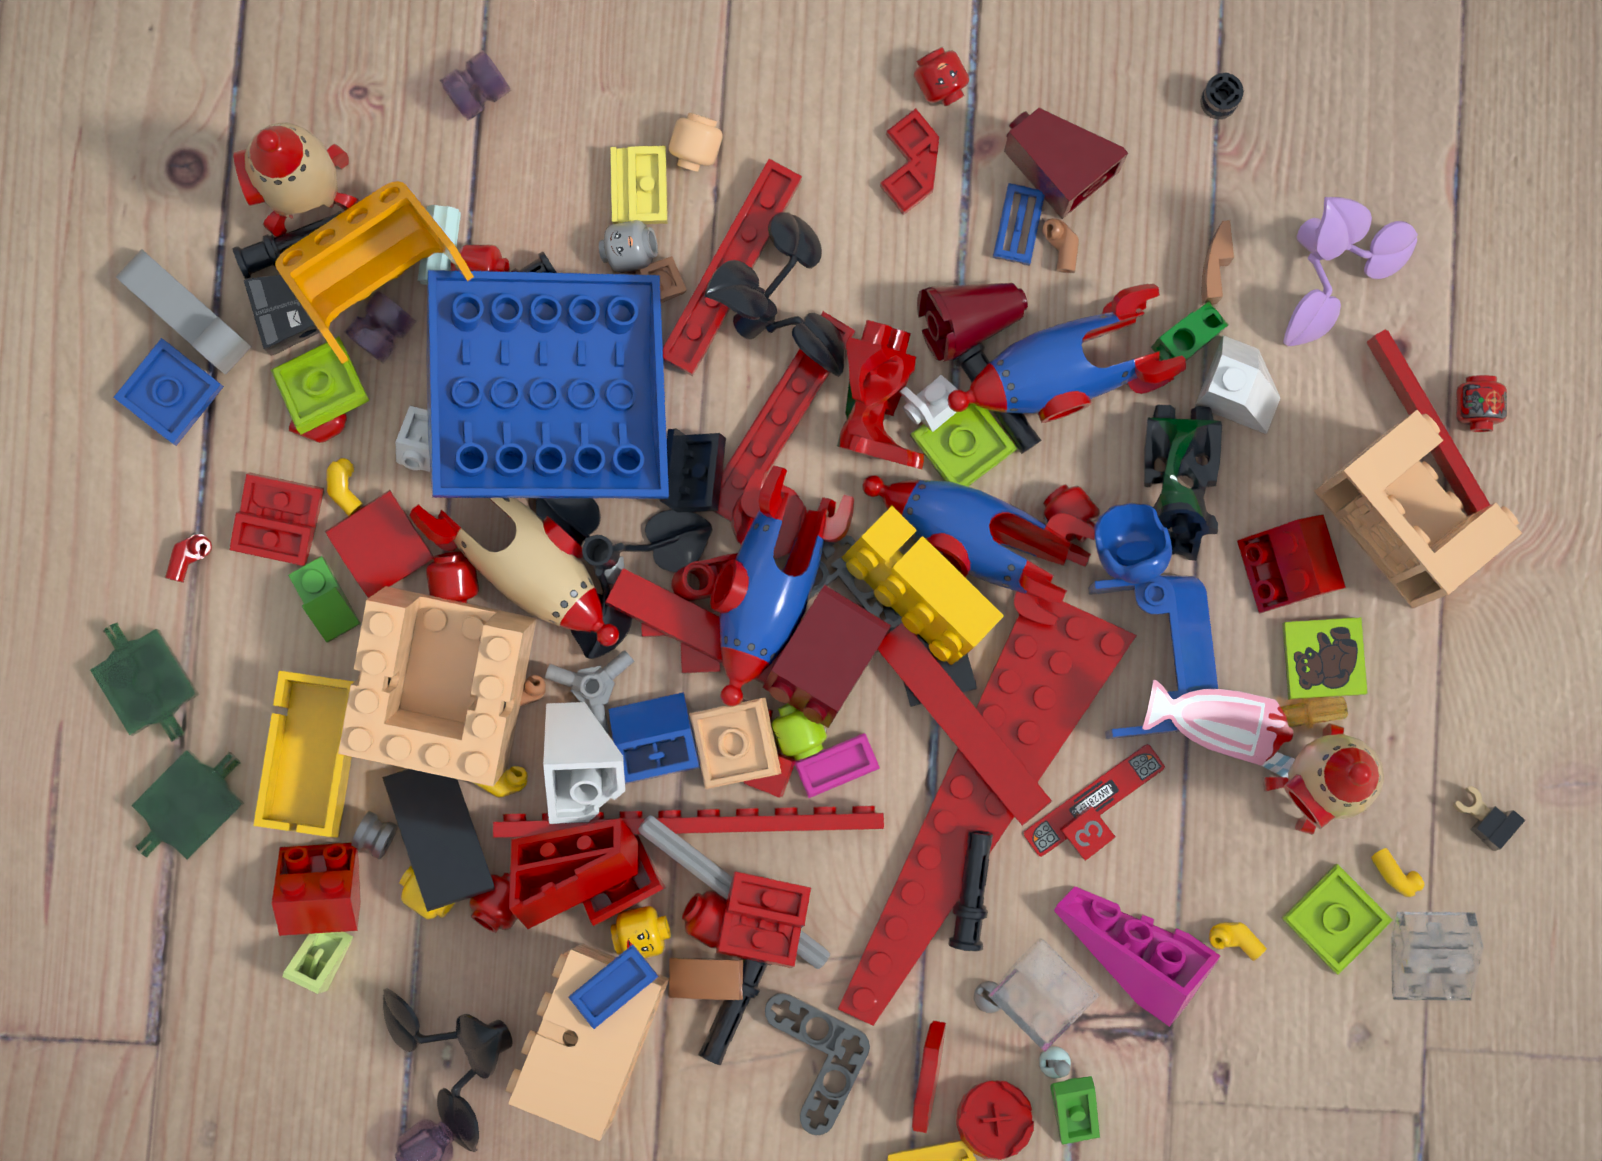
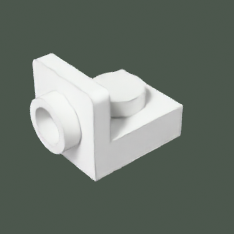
M942 375L917 395L905 386L900 391L906 402V405L902 408L916 425L922 422L933 432L956 413L948 406L947 399L952 391L958 389Z
M409 406L395 442L396 462L411 470L430 472L427 410Z

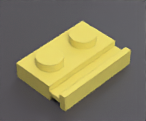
M666 146L610 147L612 224L640 220L644 224H668Z

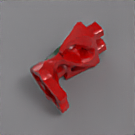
M866 320L861 340L849 337L846 342L849 363V385L845 410L847 421H845L840 431L837 446L922 470L924 454L896 444L886 433L883 426L884 415L894 416L902 396L900 391L906 386L910 375L915 370L916 356L906 353L911 333L892 328L886 324Z

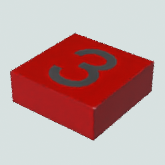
M1092 806L1087 807L1060 829L1085 861L1115 838V835Z

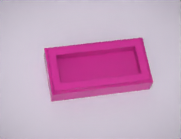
M865 733L795 762V767L808 798L880 769Z

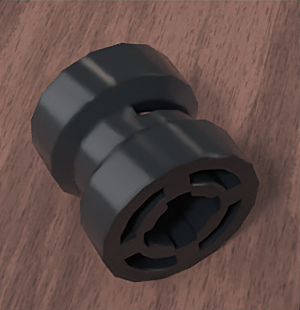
M1218 73L1208 81L1200 99L1201 108L1204 113L1210 118L1217 120L1226 119L1231 116L1243 97L1244 91L1241 81L1230 73Z

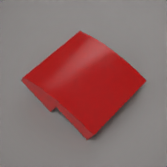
M251 472L247 473L240 511L235 515L229 550L305 566L316 530L324 488Z
M391 490L325 531L368 598L385 586H392L433 559V554L412 525L411 520Z
M735 871L725 905L716 953L787 968L795 967L801 928L805 926L811 887Z

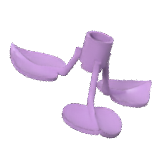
M1325 197L1321 220L1319 218L1307 220L1297 233L1298 242L1311 252L1308 260L1313 264L1323 285V292L1315 289L1301 299L1291 316L1283 343L1287 346H1296L1317 340L1330 331L1338 319L1341 303L1335 296H1330L1332 294V287L1320 260H1332L1341 255L1345 250H1349L1362 258H1368L1364 267V272L1367 276L1374 279L1389 277L1406 264L1415 249L1418 234L1413 226L1404 221L1391 222L1374 236L1370 250H1363L1353 244L1363 239L1369 231L1372 220L1370 211L1361 203L1351 199Z

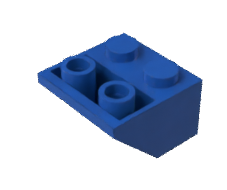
M684 692L608 709L613 742L623 755L625 785L700 768Z

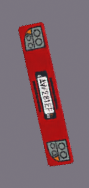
M1149 744L1144 745L1025 830V838L1038 856H1044L1067 839L1060 829L1083 810L1092 806L1100 816L1163 771L1165 768L1164 764Z

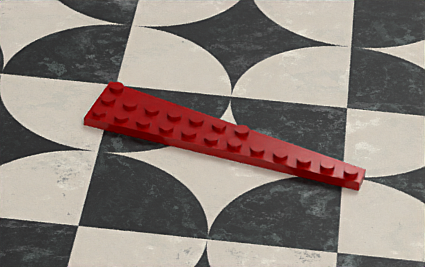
M1041 597L1038 598L1039 605L1059 616L1056 626L1038 623L1019 614L976 706L979 713L1037 783L1137 636L1064 601L1059 604ZM957 748L838 1007V1010L874 1026L960 898L968 830H983L993 833L991 852L1014 818L1013 814L959 748Z

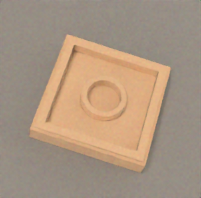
M765 697L741 702L734 707L726 705L689 713L705 789L781 774Z

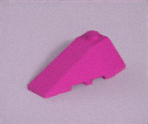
M1076 886L1054 909L1055 913L1139 1006L1169 1027L1189 1004L1221 957L1189 933L1177 928L1174 933H1171L1153 925L1154 919L1143 914L1140 919L1121 912L1117 903Z

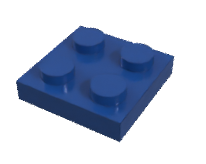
M161 338L113 398L177 446L224 386Z

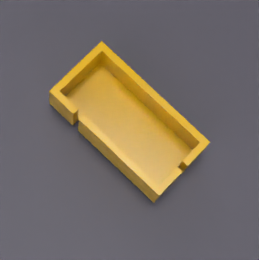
M891 506L841 558L846 562L848 571L854 577L864 580L874 590V595L880 603L887 607H892L902 617L903 625L910 632L919 634L929 644V649L935 657L953 665L962 656L971 651L1004 615L923 536L903 555L898 549L917 530Z
M286 671L278 672L273 705L288 708L287 716L275 713L271 715L253 826L326 837H339L352 757L338 754L350 686L355 681Z

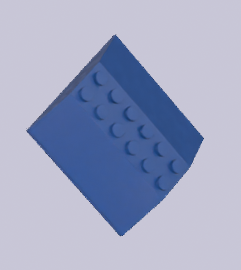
M428 270L426 367L432 498L668 499L660 275L471 271L474 277L467 281L459 271Z

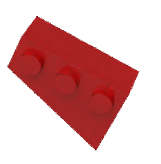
M621 818L511 839L509 909L527 929H530L637 875L638 839Z

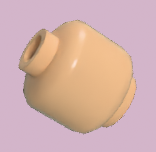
M688 113L687 118H679L676 121L669 143V152L679 158L678 166L698 172L700 165L711 166L715 163L723 138L722 131L716 127L717 121L693 113Z

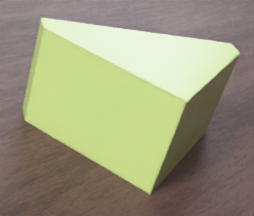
M345 932L309 934L285 969L282 977L317 994L328 991L352 942L353 936Z

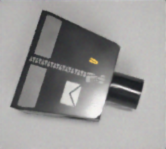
M281 275L244 280L263 349L271 356L278 354L320 333Z

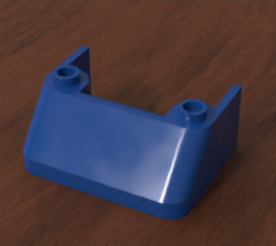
M1160 575L1149 582L1141 584L1128 583L1122 579L1095 581L1088 587L1089 595L1134 590L1136 603L1142 611L1152 615L1168 613L1178 691H1169L1167 693L1173 700L1191 691L1218 689L1207 591L1204 584L1198 578L1181 575ZM1167 719L1151 729L1144 730L1142 729L1143 726L1118 728L1106 731L1105 735L1106 739L1180 731L1171 719Z

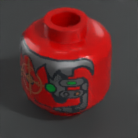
M1476 375L1466 377V383L1459 385L1456 391L1457 420L1463 424L1470 425L1471 432L1493 431V425L1503 422L1507 417L1506 386L1497 382L1496 376Z

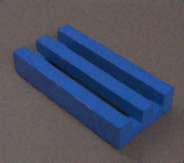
M1008 183L992 258L1005 259L1009 262H1019L1030 266L1045 196L1042 191ZM1014 193L1020 194L1021 197L1010 250L1006 251L1003 250L1013 197ZM1028 197H1034L1036 199L1025 252L1020 254L1017 253Z

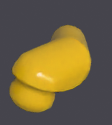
M340 458L337 461L331 462L326 470L327 493L350 516L361 509L363 503L348 489V478L354 472L353 464L346 458Z
M513 766L505 770L494 786L474 784L495 797L502 798L520 792L527 785L528 773L521 766Z
M1388 848L1376 852L1371 857L1384 880L1404 897L1416 896L1415 892L1421 891L1424 888L1425 884L1417 871H1411L1405 876Z
M1242 922L1218 923L1211 928L1209 933V942L1214 948L1221 950L1224 947H1240L1252 961L1258 959L1267 950L1265 945Z

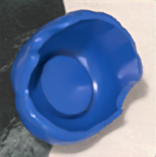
M1135 503L1116 505L1109 508L1098 518L1094 528L1097 553L1101 565L1110 576L1115 579H1122L1128 583L1141 584L1153 580L1166 570L1172 557L1171 539L1168 529L1164 528L1156 510L1152 506Z

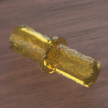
M1341 696L1309 701L1307 698H1304L1302 703L1280 706L1286 715L1288 726L1291 728L1306 725L1307 729L1313 728V724L1341 720L1348 717L1347 703L1344 697Z

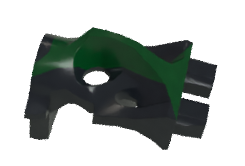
M1156 405L1153 417H1148L1144 445V487H1151L1152 484L1162 483L1161 493L1153 508L1156 510L1164 528L1168 529L1172 544V554L1183 555L1188 560L1196 561L1202 536L1218 534V522L1214 515L1207 512L1204 495L1207 487H1214L1217 484L1221 456L1222 423L1213 419L1210 407L1196 406L1191 409L1190 419H1175L1176 408L1171 405ZM1196 457H1206L1208 464L1203 466L1198 464ZM1157 458L1166 464L1164 471L1159 472L1155 470L1154 463ZM1179 477L1185 484L1191 487V489L1181 485L1177 481V478Z

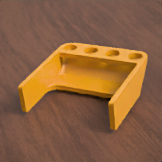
M399 181L382 186L282 252L275 263L276 269L342 364L349 359L329 331V326L332 320L337 318L342 311L351 305L366 299L374 290L389 280L398 278L406 269L421 259L435 253L445 254L467 281L474 277L454 243L407 185Z

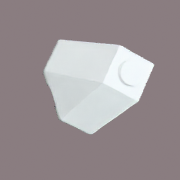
M1223 335L1195 406L1210 407L1212 413L1266 434L1280 401V395L1259 349Z
M585 702L546 704L543 766L549 824L589 822L599 814V808L610 798L617 799L625 792L623 755Z

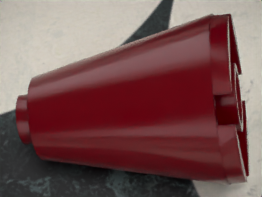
M1014 283L932 286L920 290L917 297L918 318L925 316L928 328L922 330L923 337L935 359L938 361L944 360L943 362L953 360L1020 321L1024 317V310L1028 308L1024 291L1021 288H1017Z

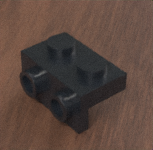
M676 428L668 429L669 497L668 499H660L663 504L677 513L718 511L726 437L720 433L685 435Z

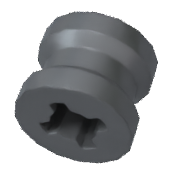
M368 811L359 824L351 845L358 849L364 847L371 851L373 857L381 859L396 833L397 825L392 822L384 823L378 820L377 814Z

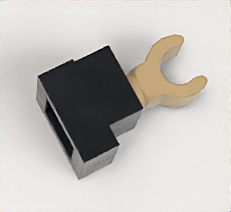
M1473 786L1466 787V792L1473 797V804L1470 807H1466L1460 801H1455L1453 806L1457 811L1465 814L1469 813L1479 819L1470 830L1493 851L1501 850L1525 822V819L1514 810L1507 811L1504 814L1496 806L1488 808L1482 801V796L1478 789Z

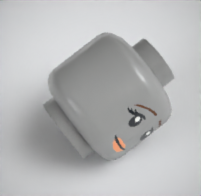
M640 220L610 225L605 231L604 240L599 241L600 257L604 263L608 262L617 273L644 269L652 263L653 257H656L658 254V244L654 230L651 227L647 228Z

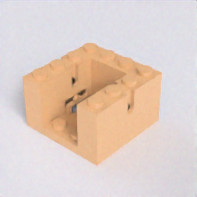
M1418 410L1381 435L1314 491L1412 608L1449 595L1522 534L1517 528L1519 524L1517 518L1507 507L1502 506L1500 508L1497 503H1494L1467 517L1461 511L1464 507L1459 498L1451 491L1445 492L1436 481L1439 478L1436 471L1427 462L1423 461L1421 463L1419 460L1439 445L1443 439L1438 435L1440 429L1436 422L1427 414L1421 415Z
M387 586L382 588L366 600L354 670L360 671V675L350 686L338 754L494 786L509 766L537 618ZM388 677H391L390 683L388 685Z
M582 944L570 949V951L568 950V952H564V954L561 953L552 974L553 977L558 978L553 994L545 992L537 1011V1015L542 1016L543 1020L538 1032L530 1030L521 1053L528 1056L522 1071L514 1069L506 1092L512 1094L509 1105L600 1141L613 1122L669 978L658 974V978L593 1029L569 999V996L617 957Z

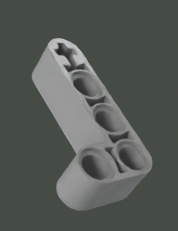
M142 249L116 276L120 282L225 375L251 348L245 340Z

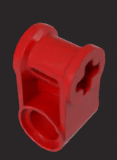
M738 553L695 561L682 567L673 575L671 580L674 594L687 601L711 598L718 574L729 560L736 559ZM688 573L695 574L699 579L700 587L698 590H694L688 585Z

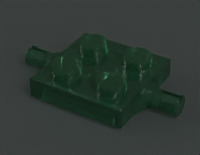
M118 623L110 625L111 628H105L103 632L107 635L115 650L112 651L105 661L90 669L129 735L134 736L148 726L159 723L171 742L185 735L174 714L182 705L198 696L199 693L161 631L155 629L140 639L128 641Z
M186 750L131 805L147 821L151 829L148 835L135 846L138 851H141L151 841V844L141 853L142 855L148 857L163 841L172 845L188 860L244 804L230 790L225 780L241 763L238 758H235L225 768L235 757L234 754L228 752L213 768L202 763L190 750Z

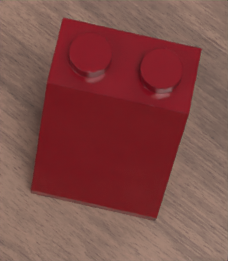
M1041 108L1036 109L1030 115L1025 111L1010 123L1009 127L1011 130L1006 135L1007 141L1004 152L1032 185L1043 192L1045 195L1044 199L1062 219L1118 174L1128 155L1124 147Z
M824 585L773 666L762 688L769 691L771 696L777 701L788 703L803 712L804 716L811 722L822 724L829 728L869 665L891 625Z

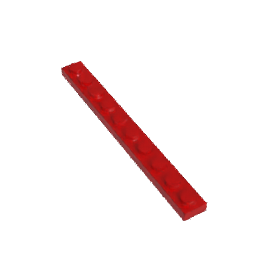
M852 806V814H837V807H813V815H798L797 807L774 808L775 816H759V808L736 809L735 817H720V809L697 810V817L681 818V810L658 811V818H656L676 834L884 829V813H875V806ZM619 811V818L625 822L634 835H641L638 829L644 821L643 811ZM599 812L589 822L549 824L548 813H542V821H526V814H503V822H493V838L527 837L613 819H604V812Z

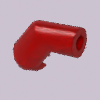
M344 413L300 435L293 420H291L289 432L318 443H323L339 435L344 430L347 415Z
M195 534L176 543L172 549L165 578L184 583L188 565L210 554L212 550L211 541L202 534Z

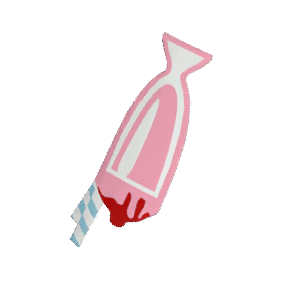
M1153 680L1149 705L1142 729H1151L1164 720L1171 719L1182 734L1209 750L1261 765L1281 777H1288L1290 766L1295 758L1283 755L1278 750L1283 743L1290 742L1293 739L1294 733L1292 728L1288 726L1285 713L1275 699L1240 691L1202 689L1188 692L1173 700L1165 688L1157 680Z

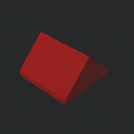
M638 835L635 836L638 839V874L582 902L593 926L666 889Z

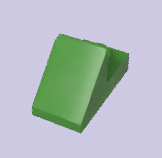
M321 556L288 575L304 603L302 608L327 643L361 624L324 557Z
M1092 1076L1071 1078L1051 1084L1050 1090L1061 1144L1100 1138L1096 1092Z

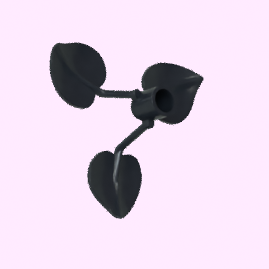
M790 212L777 213L769 222V237L774 246L782 254L790 256V259L766 290L759 287V278L751 267L741 261L730 260L714 272L707 285L705 297L726 305L736 313L733 317V325L736 331L746 339H754L765 329L769 333H773L778 328L796 325L792 329V336L798 347L813 361L839 377L844 370V344L839 331L829 320L819 314L809 313L804 317V320L799 316H794L775 322L777 307L769 299L771 294L794 268L797 261L804 267L812 269L819 263L822 256L821 243L810 225Z
M537 498L536 512L543 520L547 516L550 517L581 547L583 545V557L589 564L596 567L595 574L598 576L603 590L602 595L597 592L602 607L603 621L605 624H613L619 631V639L614 645L603 646L597 640V633L570 629L584 656L588 659L601 657L614 650L625 639L632 625L633 618L605 604L610 594L605 570L611 569L617 564L620 552L653 551L654 561L659 567L666 571L677 572L682 567L699 561L713 531L712 524L696 513H677L674 510H667L656 514L646 524L645 533L651 544H615L603 535L590 536V534L598 529L601 522L600 509L593 498Z
M388 988L384 989L383 1013L385 1023L392 1039L403 1050L412 1052L416 1049L417 1043L424 1044L458 1038L472 1069L452 1087L451 1092L446 1088L438 1092L437 1107L440 1119L450 1136L465 1149L472 1152L478 1151L476 1148L479 1141L478 1121L472 1107L460 1096V1092L476 1074L484 1079L492 1076L499 1054L511 1048L513 1044L508 1027L501 1020L485 1024L470 1014H462L457 1018L456 1031L423 1035L419 1032V1020L412 1008L396 993Z

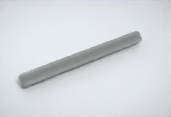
M649 815L644 819L638 829L641 835L727 900L733 877L655 817ZM801 930L797 954L816 969H820L827 962L830 953Z

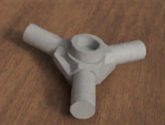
M624 650L604 668L596 666L580 669L575 673L549 664L545 678L571 687V692L580 702H585L604 730L609 733L604 705L608 704L615 684L613 680L635 661Z

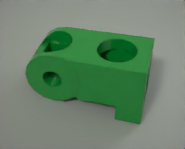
M1209 301L1161 335L1151 348L1154 352L1160 353L1159 358L1161 361L1181 355L1187 361L1217 337L1229 324Z

